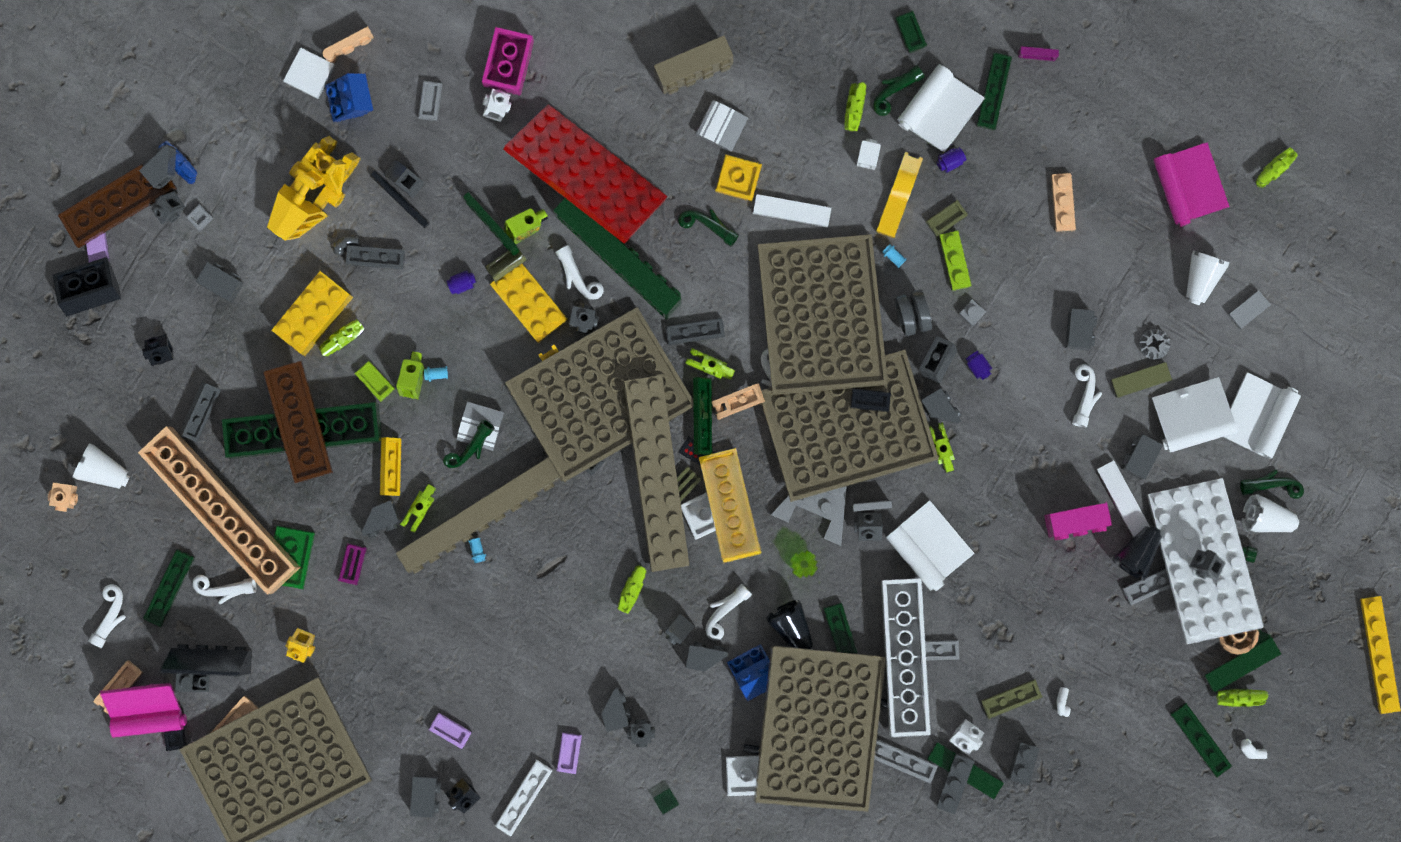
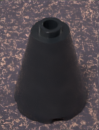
M1152 525L1150 527L1145 526L1114 555L1112 561L1115 564L1118 561L1121 563L1120 568L1137 579L1139 576H1142V581H1144L1148 576L1162 538L1160 535L1161 531Z
M796 600L789 601L777 607L778 611L775 614L772 612L766 617L767 622L790 647L811 649L813 647V641L800 600L797 602Z

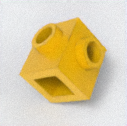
M297 628L293 636H290L286 642L285 647L288 648L286 656L304 663L307 657H311L315 650V646H313L315 635Z

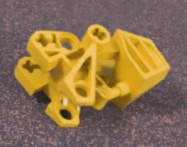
M331 136L321 139L319 144L315 142L306 155L293 165L289 175L295 178L294 182L290 187L284 184L277 194L267 228L285 241L301 237L328 216L323 212L327 203L336 208L345 197V193L342 192V186L358 165L360 157L351 152L345 155L342 160H335L330 154L338 142ZM323 184L326 185L313 204L305 200L309 188L313 190Z

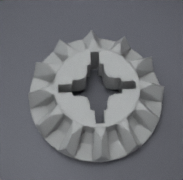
M1159 329L1146 331L1141 336L1139 342L1141 352L1149 359L1164 357L1171 347L1170 338ZM1152 339L1159 342L1162 341L1158 345V351L1155 347H1148L1153 342Z

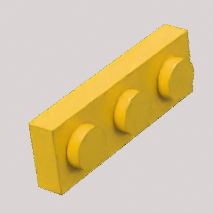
M383 437L381 438L380 495L400 496L401 438Z

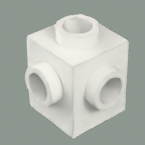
M492 89L489 95L486 94L482 103V105H485L483 116L501 122L505 113H508L510 110V95L503 90Z
M965 719L955 730L950 742L969 755L973 750L977 751L982 745L983 741H981L984 732Z

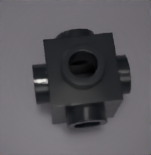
M167 334L144 340L142 353L145 360H149L151 366L174 360L173 347Z
M464 778L459 780L445 793L449 798L448 804L455 811L458 809L463 814L481 799L474 787Z

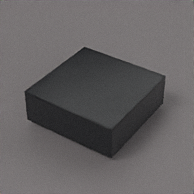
M184 729L164 732L166 751L177 750L187 746Z

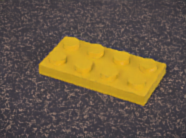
M523 264L514 268L498 281H493L490 284L538 344L568 320Z

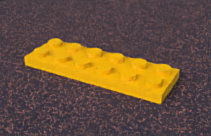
M736 448L699 457L723 563L761 554Z

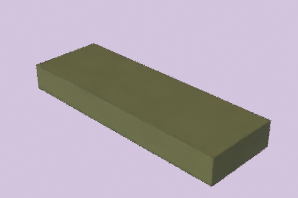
M1164 362L1112 379L1111 383L1116 398L1171 381L1172 378L1167 363Z
M1033 679L983 699L981 703L988 719L1040 699L1042 695L1036 680Z

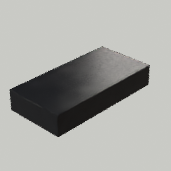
M853 388L850 408L889 412L891 393Z

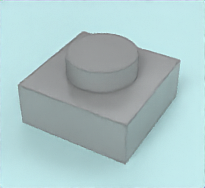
M971 300L959 315L971 326H974L986 311L974 300Z

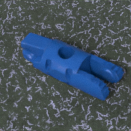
M165 141L158 146V149L164 145H173L168 141ZM175 148V172L187 183L194 184L197 176L196 169Z

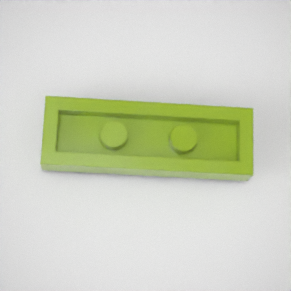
M959 231L939 235L952 291L971 287Z

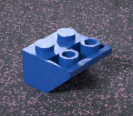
M345 74L325 85L333 122L360 117L373 111L366 74Z
M761 644L727 662L747 701L767 690L770 660Z

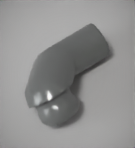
M359 236L340 237L333 244L334 253L342 255L346 246H359Z

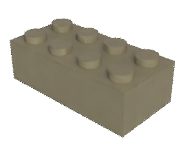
M721 36L654 65L655 76L663 94L668 93L671 95L679 91L678 88L682 86L690 87L696 84V80L701 78L706 80L714 76L713 73L717 71L725 72L729 70L731 65H733L734 56L725 36Z

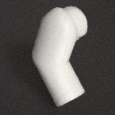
M1064 687L1059 688L1056 700L1057 713L1060 716L1068 717L1071 708L1065 705L1069 689Z
M1249 739L1241 741V751L1249 759L1267 758L1266 749H1255Z

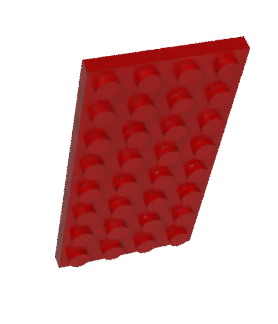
M549 104L517 133L503 149L624 244L668 197Z

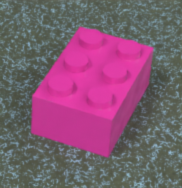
M495 27L482 79L484 87L495 90L500 89L504 92L521 96L534 44L532 35Z
M1107 503L1044 515L1048 537H1054L1055 541L1069 538L1068 534L1072 533L1073 537L1087 535V530H1092V533L1107 531V527L1112 526Z

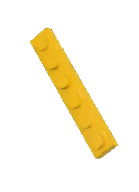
M1382 597L1362 598L1360 602L1379 714L1399 712L1401 710Z

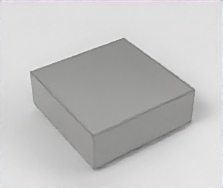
M200 204L186 216L199 231L214 219Z

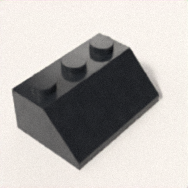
M108 257L53 274L57 303L66 317L121 299L119 285Z

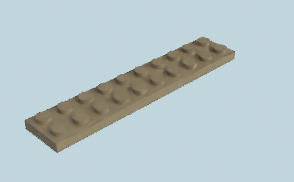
M662 375L625 380L623 384L650 570L655 572L690 566Z

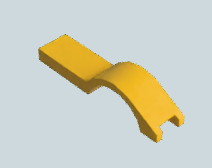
M908 152L904 154L876 231L891 238H894L923 160L921 157L917 159L909 156Z

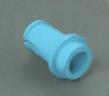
M889 244L882 253L884 257H888L899 268L906 261V258L894 248V245L891 246Z
M447 366L439 368L427 367V369H424L425 380L431 382L434 379H448Z
M480 538L468 541L473 555L471 559L474 560V563L485 561L487 556L483 552Z

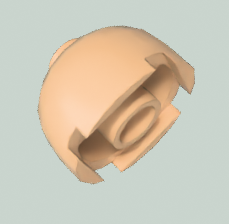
M1256 629L1219 637V642L1229 653L1244 654L1254 648L1258 641L1259 632Z

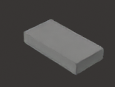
M423 81L418 114L419 119L438 121L442 83Z
M1258 290L1228 315L1238 328L1242 329L1271 304Z
M892 501L856 503L852 505V512L892 508Z

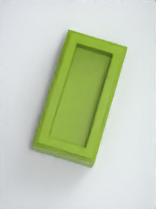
M370 361L366 362L354 373L380 402L395 390Z

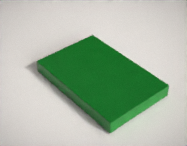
M276 526L274 539L301 567L282 586L304 589L315 536L314 532Z

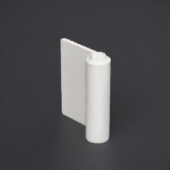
M938 64L898 118L899 126L906 131L911 130L945 153L982 103L984 97L954 78L952 72L946 67Z
M1246 372L1230 407L1237 427V433L1224 436V438L1265 458L1272 459L1301 397L1298 394L1299 391L1291 387L1287 389L1278 388Z
M1219 377L1152 397L1164 432L1165 439H1161L1164 450H1169L1170 453L1237 433V427Z
M930 500L885 537L930 591L933 589L935 591L939 590L944 585L943 580L974 554Z

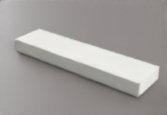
M757 194L753 214L828 227L831 208Z
M1111 461L1096 469L1132 537H1135L1145 526L1150 527L1115 461Z
M536 760L495 827L512 836L553 769Z

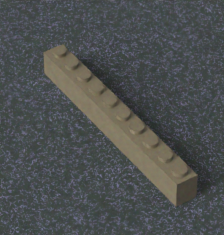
M548 457L401 549L396 555L408 573L413 572L416 574L424 569L423 565L425 563H434L440 559L439 555L444 551L446 553L453 551L457 548L456 544L460 541L463 543L473 538V533L485 531L489 528V523L494 520L496 523L506 517L505 513L510 510L515 512L522 507L521 503L526 500L531 502L538 497V492L543 489L545 492L555 486L553 483L559 479L562 482V479Z

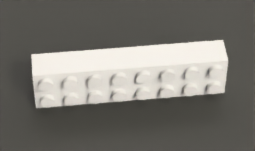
M921 579L881 581L889 736L930 735Z

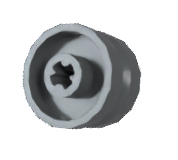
M921 289L911 292L910 301L905 294L894 297L897 318L905 337L916 334V324L921 332L932 330L929 308Z

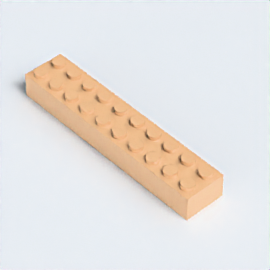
M166 426L138 452L266 594H273L301 568L173 427Z

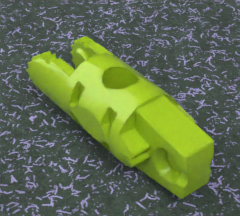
M864 82L850 85L844 129L852 132L858 131L862 118L866 94V83Z
M1288 148L1277 155L1263 168V171L1256 180L1257 187L1262 188L1272 180L1275 181L1291 166L1298 154L1292 148Z
M356 319L334 332L319 346L321 354L325 357L349 344L364 330L362 324Z
M691 348L690 353L703 361L699 363L692 359H687L685 364L719 379L721 377L732 379L735 370L727 367V363Z
M943 422L938 423V429L942 436L938 440L935 438L933 428L929 426L939 458L937 460L938 464H943L946 473L954 471L952 460H955ZM941 445L945 446L944 452L940 451Z
M428 484L424 492L419 491L400 525L405 527L413 514L418 518L413 523L411 531L416 532L434 501L432 495L436 489L435 487ZM419 504H423L421 510H417Z
M643 566L635 567L631 576L627 578L621 592L617 609L628 614L644 585L642 582L645 578L646 569Z
M1231 689L1218 691L1216 698L1218 705L1252 707L1265 705L1269 694L1264 690Z

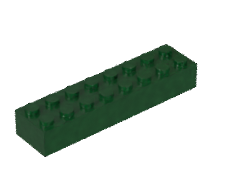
M564 198L553 210L555 217L666 320L682 304L681 293L675 287H668L667 280L661 274L656 275L653 273V267L647 261L642 262L639 260V254L633 248L628 249L625 247L626 244L569 200Z
M378 403L316 409L326 448L381 442L382 432ZM275 413L222 419L225 458L235 459L286 453Z

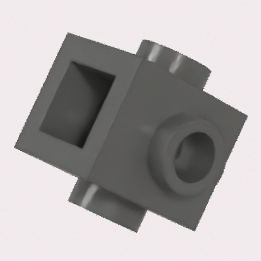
M174 191L159 196L151 210L161 224L166 222L173 223L179 219V214L185 208V205Z
M573 306L569 325L570 327L577 328V332L588 333V331H593V327H597L599 316H596V311L593 310L592 306ZM583 317H588L586 321H582Z
M858 513V521H854V533H858V540H882L883 526L881 513Z
M1197 550L1189 567L1195 571L1196 576L1202 579L1208 577L1218 580L1226 562L1211 550Z
M636 719L635 723H631V728H627L628 740H632V744H636V747H648V743H651L652 739L655 738V727H651V722H647L646 719ZM639 730L644 731V737H639L637 732Z

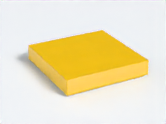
M725 154L715 192L752 201L762 164Z

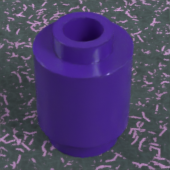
M960 147L957 149L953 148L939 155L936 163L940 171L948 173L963 165V162L966 161V156Z
M468 270L451 276L447 280V285L452 294H460L475 287L474 283H476L473 272L469 273Z
M979 351L974 352L965 359L968 362L967 366L976 379L981 378L984 380L992 374L990 371L993 368Z

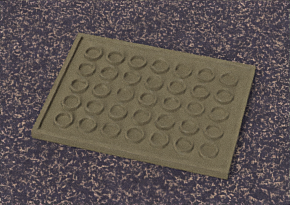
M872 234L758 244L772 395L888 385Z
M638 307L505 382L506 387L563 483L632 443L623 381L662 375L669 421L693 408L692 397Z
M905 350L885 355L888 385L854 388L890 392L889 412L850 408L853 388L772 395V387L761 390L765 402L761 403L790 502L939 459Z
M771 646L754 802L869 811L886 657Z
M320 677L179 749L227 842H255L372 781Z

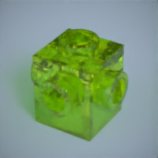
M808 550L805 553L803 551L799 554L796 552L789 561L792 563L790 566L793 569L792 573L800 579L803 576L807 578L808 575L812 577L818 569L816 566L817 561L814 560L816 556ZM804 560L808 562L806 568L801 567V562Z

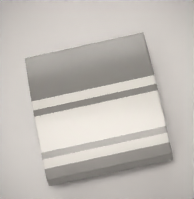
M712 100L695 134L710 143H715L725 150L732 152L748 117Z
M467 402L456 440L469 444L477 431L479 423L482 420H487L495 429L486 438L482 448L494 451L504 412Z

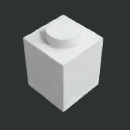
M872 139L862 140L856 166L875 170L881 144H877V141Z

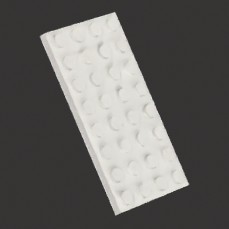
M1223 478L1148 494L1147 498L1154 525L1161 531L1160 548L1186 644L1263 628ZM1197 550H1211L1226 562L1218 580L1208 577L1202 579L1196 576L1195 571L1189 567Z

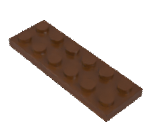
M143 164L60 213L58 217L76 247L80 248L153 204L159 196L176 190L175 184L171 180L162 189L154 188L139 171L143 167Z
M302 361L264 371L294 483L333 473Z

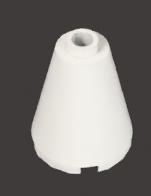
M1193 250L1186 297L1190 298L1189 302L1200 305L1201 302L1205 303L1230 262Z
M90 443L73 474V478L119 489L121 486H126L130 476L127 475L128 471Z
M1251 495L1246 501L1243 509L1246 516L1245 519L1242 518V526L1245 531L1293 532L1299 526V519L1295 513L1261 495Z

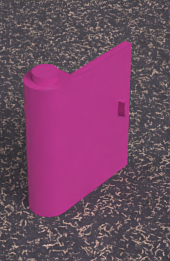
M1208 143L1153 159L1175 224H1179L1182 227L1190 224L1192 219L1230 207Z
M171 683L100 691L101 698L110 716V733L112 738L183 730L184 726L187 725L186 714L182 713Z

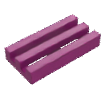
M1021 46L1018 51V57L1023 59L1056 61L1059 56V50Z
M347 543L338 581L358 585L367 548ZM352 548L354 549L348 576L347 579H345L344 575L350 551ZM358 550H361L354 580H351Z

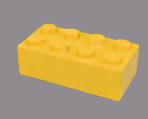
M319 271L273 327L272 331L300 354L306 356L353 297Z

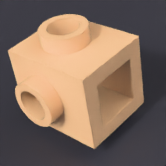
M53 483L52 490L48 493L49 505L55 506L57 511L67 512V508L74 509V505L78 501V494H76L77 486Z

